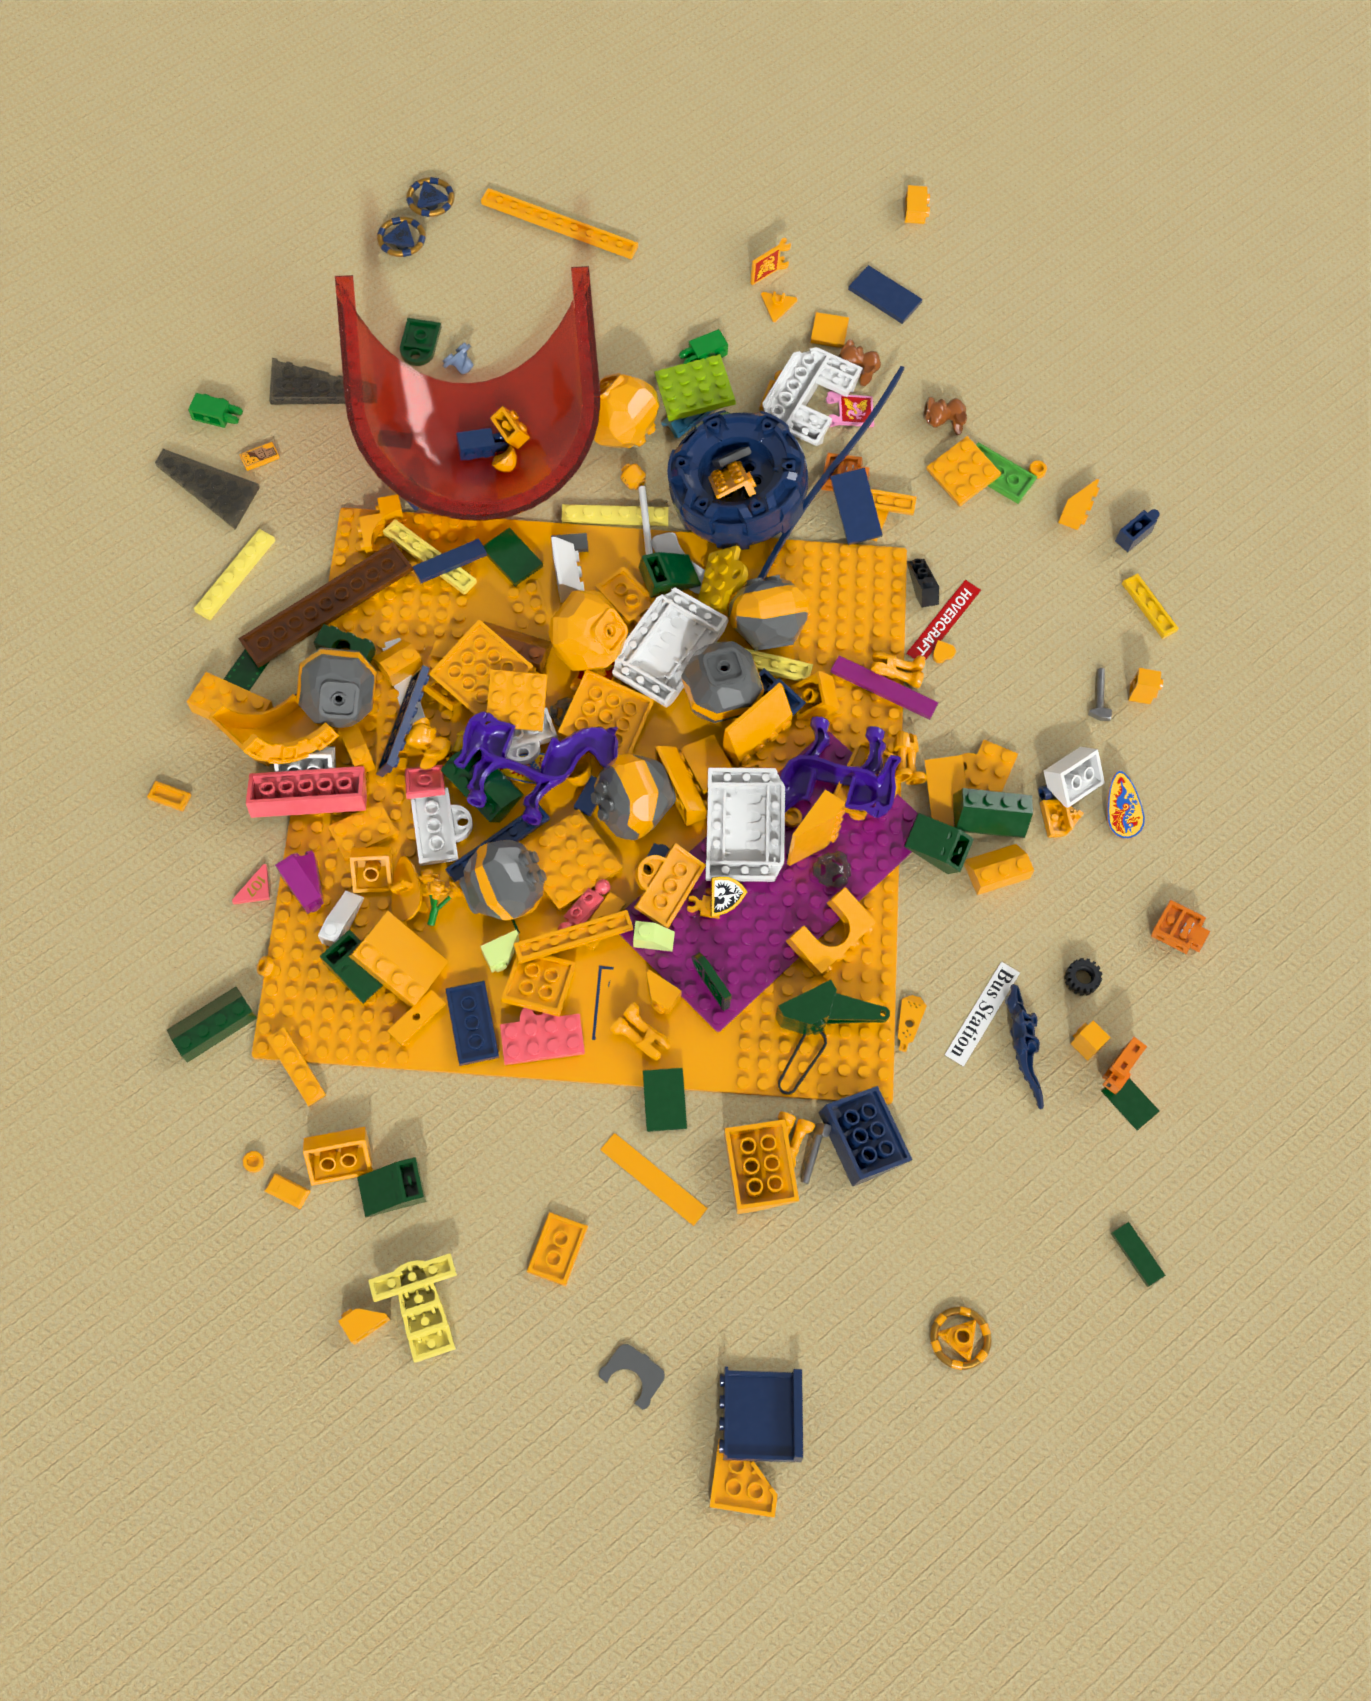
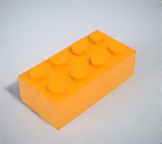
M205 672L187 700L191 712L206 719H209L208 716L221 704L232 711L243 714L259 713L274 708L270 700L208 672Z

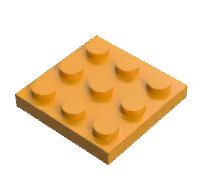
M968 436L926 466V470L959 507L1001 476V472Z
M491 669L487 713L492 714L499 721L515 725L517 730L543 732L548 675Z
M516 955L502 995V1002L560 1017L576 968V962L548 955L519 964Z

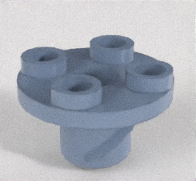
M464 342L456 349L457 353L455 355L451 353L443 360L444 364L442 366L446 368L451 364L456 367L460 374L468 373L474 366L466 352L471 345Z

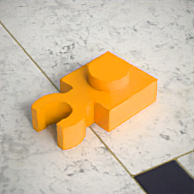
M703 895L702 900L695 896H689V902H694L696 905L687 906L688 912L699 910L701 911L700 916L720 918V915L710 916L711 896Z

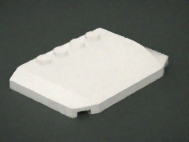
M673 588L668 594H662L655 599L625 640L622 652L615 660L612 672L613 676L665 707L671 705L684 688L681 675L693 654L708 644L716 643L725 631L729 621L725 615L677 588Z
M708 768L706 881H711L712 877H729L736 881L774 882L784 864L785 786L776 768Z

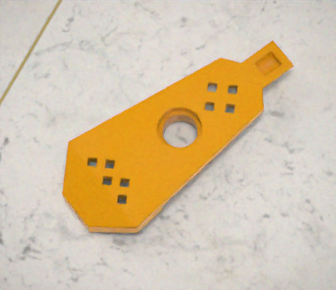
M910 995L901 1000L897 1037L901 1041L899 1051L906 1052L908 1044L912 1043L927 1007L921 997ZM907 1020L913 1023L911 1027L906 1026L905 1022Z

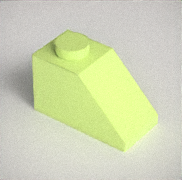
M636 921L633 947L673 952L675 932L656 923Z
M517 930L480 946L491 972H500L510 964L515 952L513 943L519 941Z

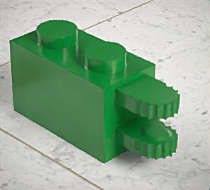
M720 329L690 340L688 348L682 350L679 353L680 359H685L684 364L719 354L723 358L728 355V343Z
M195 393L188 408L192 420L225 428L227 423L238 424L239 419L234 415L240 416L243 413L240 407L231 405L224 398H215L208 394Z

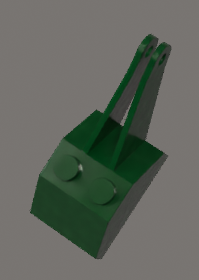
M829 980L778 1005L775 1018L781 1028L808 1036L812 1033L817 1035L823 1032L826 1024L884 1023L890 1017V1010L884 1006L838 994L832 980Z

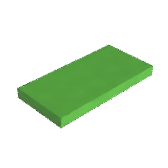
M978 442L976 446L1001 472V476L989 484L988 487L1019 504L1037 480V476Z

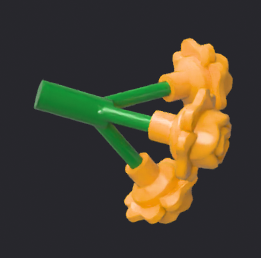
M430 869L420 872L419 881L425 884V890L428 891L431 903L427 924L435 926L438 911L450 899L453 900L456 896L465 898L459 880L456 882L449 881L451 891L447 894L449 887L442 880H438L439 874L434 873V870ZM447 894L448 896L437 906L440 895Z

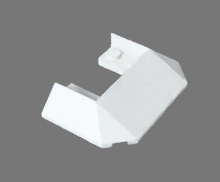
M817 347L803 353L800 351L794 352L763 401L764 411L778 417L789 425V430L793 436L815 446L823 444L824 435L832 423V418L808 408L806 405L818 385L847 397L850 392L853 393L863 368Z

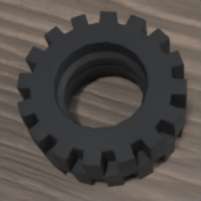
M1084 958L1075 960L1065 972L1066 986L1069 985L1068 989L1070 991L1074 990V994L1080 993V996L1084 994L1086 996L1090 995L1099 987L1102 981L1101 976L1103 974L1102 971H1099L1100 966H1096V962H1090L1088 958L1086 960ZM1079 970L1086 971L1091 976V982L1088 984L1081 983L1076 978V972Z

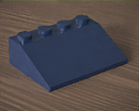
M878 1086L826 1104L818 1112L822 1122L831 1125L829 1137L852 1187L913 1160Z

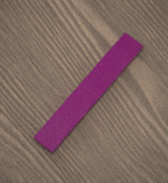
M838 656L830 672L929 720L939 703L842 656Z

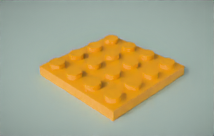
M479 619L431 670L429 675L476 715L484 711L487 713L491 669L531 673L534 666Z
M586 670L557 735L566 738L582 728L602 727L608 729L610 727H618L615 733L618 740V756L631 754L654 700L592 671Z
M579 809L524 844L529 851L537 853L539 857V862L537 863L547 876V880L544 881L543 891L559 912L577 901L588 888L591 890L595 889L597 881L601 879L609 880L623 870L622 865Z

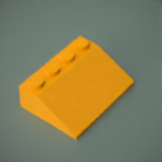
M780 682L725 729L723 752L727 759L737 768L748 764L755 753L759 754L762 752L769 741L773 742L778 737V733L782 730H787L791 726L793 714L783 685Z
M827 790L822 793L792 835L787 859L789 866L826 848L830 842L834 843L841 828L840 824L843 821L842 817L845 813V802Z
M389 911L381 917L349 955L352 960L409 1007L416 1005L448 963V960Z
M785 1119L724 1128L725 1145L737 1214L756 1212L799 1202Z

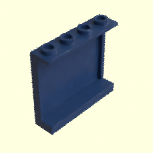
M725 1367L724 1374L720 1373V1387H723V1395H720L719 1408L723 1409V1417L719 1418V1431H723V1439H719V1453H723V1460L801 1463L803 1460L802 1369H793L791 1373L728 1370V1367Z

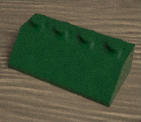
M480 749L473 755L465 769L458 768L454 764V760L459 757L462 750L452 755L440 769L466 798L469 794L467 784L473 777V765L481 760L482 754ZM498 768L484 782V793L487 796L485 806L476 808L489 822H501L524 794Z
M962 788L953 794L954 827L967 833L1025 838L1033 816L1032 795Z
M236 986L167 1029V1032L182 1058L188 1063L256 1020L257 1017Z

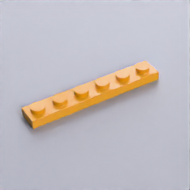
M624 910L513 944L519 964L631 931L633 930V925L628 911Z

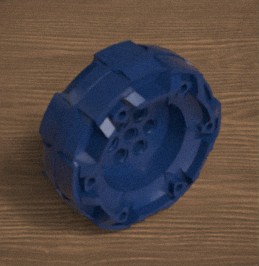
M723 410L695 422V429L686 435L676 449L671 451L667 469L671 500L682 525L686 530L690 529L694 534L716 544L717 548L720 549L737 545L741 550L749 549L750 545L766 541L780 532L784 534L795 524L803 512V503L807 495L809 480L804 452L790 432L789 425L778 417L764 411L760 413H729ZM749 446L751 454L736 460V462L740 461L745 472H750L756 484V487H754L756 494L749 497L743 486L717 499L708 477L714 470H722L727 466L715 468L712 461L741 447Z

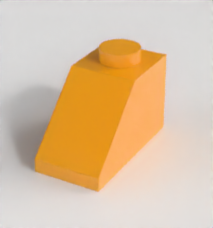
M648 970L646 979L653 1009L660 1014L665 1013L669 1015L681 998L682 991L651 970Z
M356 1308L354 1310H347L341 1315L342 1318L338 1320L351 1343L355 1345L390 1321V1318L385 1313Z

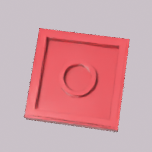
M435 765L431 769L426 770L421 767L405 769L407 799L445 795L444 773L440 770L443 765Z

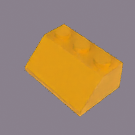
M1017 844L968 858L964 862L977 895L1030 879L1035 871L1028 854Z
M366 1127L304 1138L303 1154L311 1186L355 1178L373 1171Z

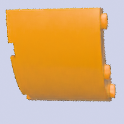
M294 694L276 707L263 712L243 714L232 711L221 704L208 716L246 754L256 760L268 761L271 764L291 763L305 759L318 749L320 751L339 736L326 722L323 725L314 723L297 704Z

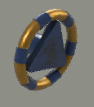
M435 177L422 178L415 181L409 187L406 201L409 208L416 214L425 217H435L446 213L451 208L454 202V191L442 179ZM431 184L440 185L444 187L447 191L448 196L439 191L438 189H436L435 187H433ZM420 186H422L418 204L416 206L412 196L413 193ZM446 202L441 208L435 210L439 203Z
M409 217L391 218L381 225L377 233V242L380 248L385 253L395 257H407L415 254L423 247L426 240L423 226L415 219ZM399 224L395 229H393L384 237L387 228H389L392 225ZM408 224L419 231L420 236L416 245L414 244ZM385 243L395 244L402 251L393 250Z

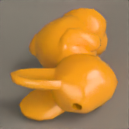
M426 717L414 722L409 734L406 735L408 746L426 750L420 762V767L424 770L431 769L438 761L448 758L452 748L451 741L448 738L435 736L437 730L436 728H429L430 721Z

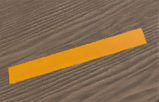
M614 1133L600 1149L693 1226L708 1209L617 1134Z

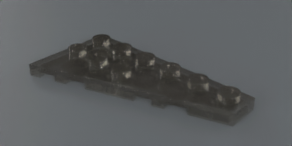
M272 357L269 396L271 405L375 404L376 388L373 384L358 380H347L344 376L340 375L337 377L332 376L329 372L306 366H295L291 362H280L277 358Z
M165 449L162 450L155 461L156 466L235 530L260 488L258 483Z

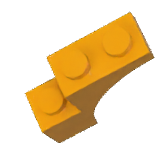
M399 494L377 498L378 505L375 506L377 514L359 517L360 524L357 525L358 534L363 537L360 540V546L362 551L365 550L367 557L374 554V544L380 532L395 519L397 521L404 519Z

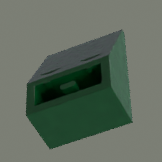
M656 552L641 557L638 568L651 598L662 594L666 595L673 588L682 591L701 586L688 554Z
M917 813L904 847L946 874L961 872L974 838L958 828Z
M348 930L321 954L320 958L323 964L364 1004L383 984L349 957L361 940L351 930Z
M416 1157L394 1162L357 1177L365 1218L427 1202Z

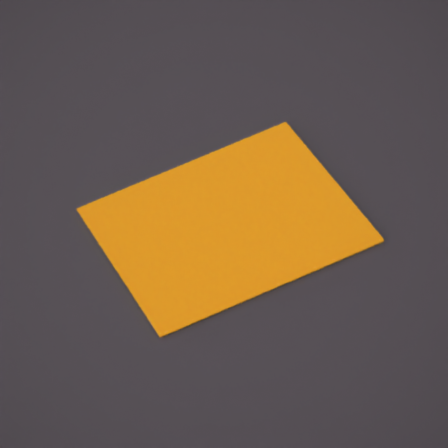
M340 509L329 581L368 558L365 550H361L360 540L363 537L358 534L357 525L360 524L359 517L377 514L376 510ZM402 512L404 519L398 520V522L442 554L478 538L482 545H485L510 527L540 559L543 567L514 586L498 567L485 556L461 566L463 570L477 581L465 595L440 576L420 583L413 570L327 626L332 625L340 631L351 632L358 638L371 640L376 649L375 656L383 652L382 648L386 647L385 642L398 638L404 639L411 643L421 656L423 665L430 668L428 675L441 661L431 657L435 640L457 643L479 619L482 622L485 621L550 641L548 635L549 626L546 621L542 625L535 622V616L541 613L540 608L533 609L531 607L530 601L534 596L526 591L527 582L538 579L549 619L551 620L562 605L560 603L554 567L551 535L587 533L588 552H578L580 561L577 562V566H581L582 577H579L580 582L584 583L585 591H597L595 587L597 584L622 567H625L647 590L638 568L641 557L646 555L643 529ZM383 530L375 541L374 553L393 542L384 535ZM650 530L651 540L656 535L668 532L675 533L683 552L692 557L694 563L704 570L706 568L702 567L701 560L709 557V553L722 550L717 548L716 544L708 542L692 532ZM770 538L766 541L750 545L749 549L741 550L739 561L748 568V577L742 588L745 587L748 580L758 578L779 539ZM787 539L765 578L780 575V578L791 581L806 596L809 605L807 621L794 645L757 651L813 664L811 675L820 671L833 676L839 710L823 717L830 722L827 731L832 733L853 753L859 740L869 743L865 737L867 727H879L885 732L883 742L886 744L885 751L898 756V752L894 751V743L897 732L902 731L903 707L830 672L838 656H842L871 670V666L874 663L872 657L875 651L894 655L904 660L907 550L900 547L848 545L844 543ZM395 543L412 567L421 563ZM512 587H516L519 590V596L516 598H511L508 594L509 589ZM738 591L732 594V599L738 593ZM521 603L524 607L523 612L515 613L513 605ZM729 604L727 607V611L720 612L726 617H728ZM521 618H525L528 621V626L525 629H520L517 626V621ZM624 621L628 628V633L631 634L633 629L636 627L635 624L632 623L631 625H628ZM728 621L725 631L717 642L734 641L743 648L753 650ZM552 646L542 672L548 675L545 708L547 707L557 734L574 698V694H571L569 691L577 671H572L556 656ZM372 660L370 664L377 672L373 709L357 723L375 766L374 770L365 773L367 790L366 808L381 802L398 835L375 847L391 846L393 879L399 859L405 856L413 863L418 877L421 871L427 869L434 870V873L439 874L438 880H442L449 887L448 894L451 891L449 881L453 880L445 869L456 861L420 866L411 799L406 797L405 769L420 767V762L426 750L415 749L406 743L404 749L399 751L398 757L400 760L397 767H393L392 771L383 777L376 775L398 715L400 704L397 698L399 691L394 686L392 687ZM772 675L775 679L780 678L789 688L799 682ZM882 675V676H884V677H886V678H888V679H890V680H892V681H894V682H896V683H899V684H901V685L904 686V681H902V680H900V679H898V678H895V677H894V678H891V677ZM430 676V678H429V680H428L427 683H429L431 680H433V678H432L431 676ZM615 677L614 682L643 694ZM423 685L422 691L424 694L420 703L425 717L430 721L429 728H436V737L448 738L451 741L452 750L457 739L456 734L460 731H465L470 718L474 714L463 704L450 711L424 691L425 685ZM683 688L674 702L668 707L654 700L631 754L655 760V747L657 746L676 747L680 753L681 747L711 735L715 736L723 750L725 729L737 718L717 723L701 719L692 712L685 688ZM796 714L792 716L791 726L787 730H782L778 733V737L773 742L769 741L762 752L759 754L755 753L748 764L760 761L763 768H776L777 773L781 771L789 760L799 755L815 740L814 731L810 726L811 719L798 720ZM331 727L339 736L326 747H335L336 768L354 767L338 728ZM557 735L558 741L565 739ZM550 742L540 745V753L546 754ZM450 750L448 758L438 761L436 765L444 766L454 753ZM587 751L584 755L590 754L591 775L597 778L603 767L600 766L596 757L590 751ZM730 762L733 768H737L732 762ZM444 774L445 788L448 787L450 804L466 808L471 814L473 822L470 835L463 841L456 843L458 860L521 816L525 811L523 805L524 798L534 790L536 785L512 781L524 795L501 822H489L475 806L468 803L463 793ZM693 776V779H692V780H693L694 784H697V782H696V780H695V778H694V776ZM565 780L548 791L540 800L539 805L548 814L550 820L523 838L519 843L526 844L577 811L574 809V805L586 784L584 786H575ZM898 782L897 794L901 797V783ZM701 791L700 796L702 800H706L708 804V793L703 794ZM675 803L654 829L638 840L617 837L605 822L599 820L598 805L591 817L582 813L623 867L621 872L607 880L611 887L609 892L626 902L622 911L644 892L636 882L635 870L639 862L648 856L654 843L666 845L669 849L676 843L687 852H690L707 836V818L686 826ZM359 811L290 815L283 859L291 854L298 853L299 856L305 855L306 851H313L318 862L324 904L321 905L319 910L307 914L280 876L267 955L273 958L274 967L271 974L267 977L264 976L252 1047V1057L255 1059L279 1060L267 1037L285 1027L307 1063L644 1087V1070L683 1068L684 1090L837 1101L878 1086L886 1104L890 1105L893 1102L899 865L859 902L876 921L872 926L874 930L866 937L864 935L858 939L860 943L852 950L849 948L845 952L847 955L840 962L835 961L831 965L833 967L831 971L826 975L820 974L816 976L802 959L798 958L720 1032L715 1031L682 997L669 1015L665 1013L660 1014L655 1011L651 1004L646 976L648 970H651L658 976L660 975L619 934L601 939L594 950L581 945L549 955L576 962V968L560 1016L580 1014L585 1054L505 1065L500 1024L520 1022V1014L523 1010V1007L502 1002V995L516 958V951L506 969L500 972H491L480 946L514 931L515 928L512 920H501L480 913L474 914L470 910L466 899L456 896L453 900L450 899L438 911L435 926L428 925L427 922L431 911L430 897L428 891L425 890V884L420 882L422 891L420 909L412 919L401 922L448 960L440 974L421 997L423 998L432 989L446 1005L401 1046L387 1030L412 1007H409L384 985L363 1004L323 964L320 955L330 947L322 944L318 937L327 916L345 891L353 893L350 859L344 860L328 826ZM462 818L457 824L465 826L468 820ZM643 866L644 873L650 875L651 872L644 870ZM392 891L354 893L364 897L350 927V930L361 941L387 911L393 915ZM543 891V897L538 907L532 913L514 919L520 932L518 934V942L557 931L558 926L562 922H567L564 915L576 901L559 912ZM609 892L601 896H603V898L605 899ZM447 894L440 895L437 906L448 896ZM841 919L818 940L821 944L828 947L839 945L844 936V925ZM599 966L614 967L613 970L602 969L596 1039L592 1040ZM832 980L837 989L836 993L884 1006L890 1010V1017L884 1023L826 1024L823 1031L827 1038L826 1048L797 1090L790 1095L779 1091L778 1081L803 1034L780 1027L775 1018L778 1005ZM485 981L499 1058L459 1066L445 989ZM633 1002L639 1006V1016L649 1026H652L657 1032L664 1034L669 1039L671 1046L667 1050L661 1048L654 1041L651 1043L661 1054L657 1061L650 1058L641 1049H638L635 1046L636 1043L623 1034H614L610 1031L614 1022L619 1017L623 1018L624 1012ZM533 1010V1013L536 1015L543 1014V1012ZM416 1016L414 1020H419L420 1016ZM626 1020L634 1031L644 1037L645 1034ZM812 1033L805 1036L780 1083L782 1090L786 1092L792 1091L824 1045V1038L820 1033L817 1035Z

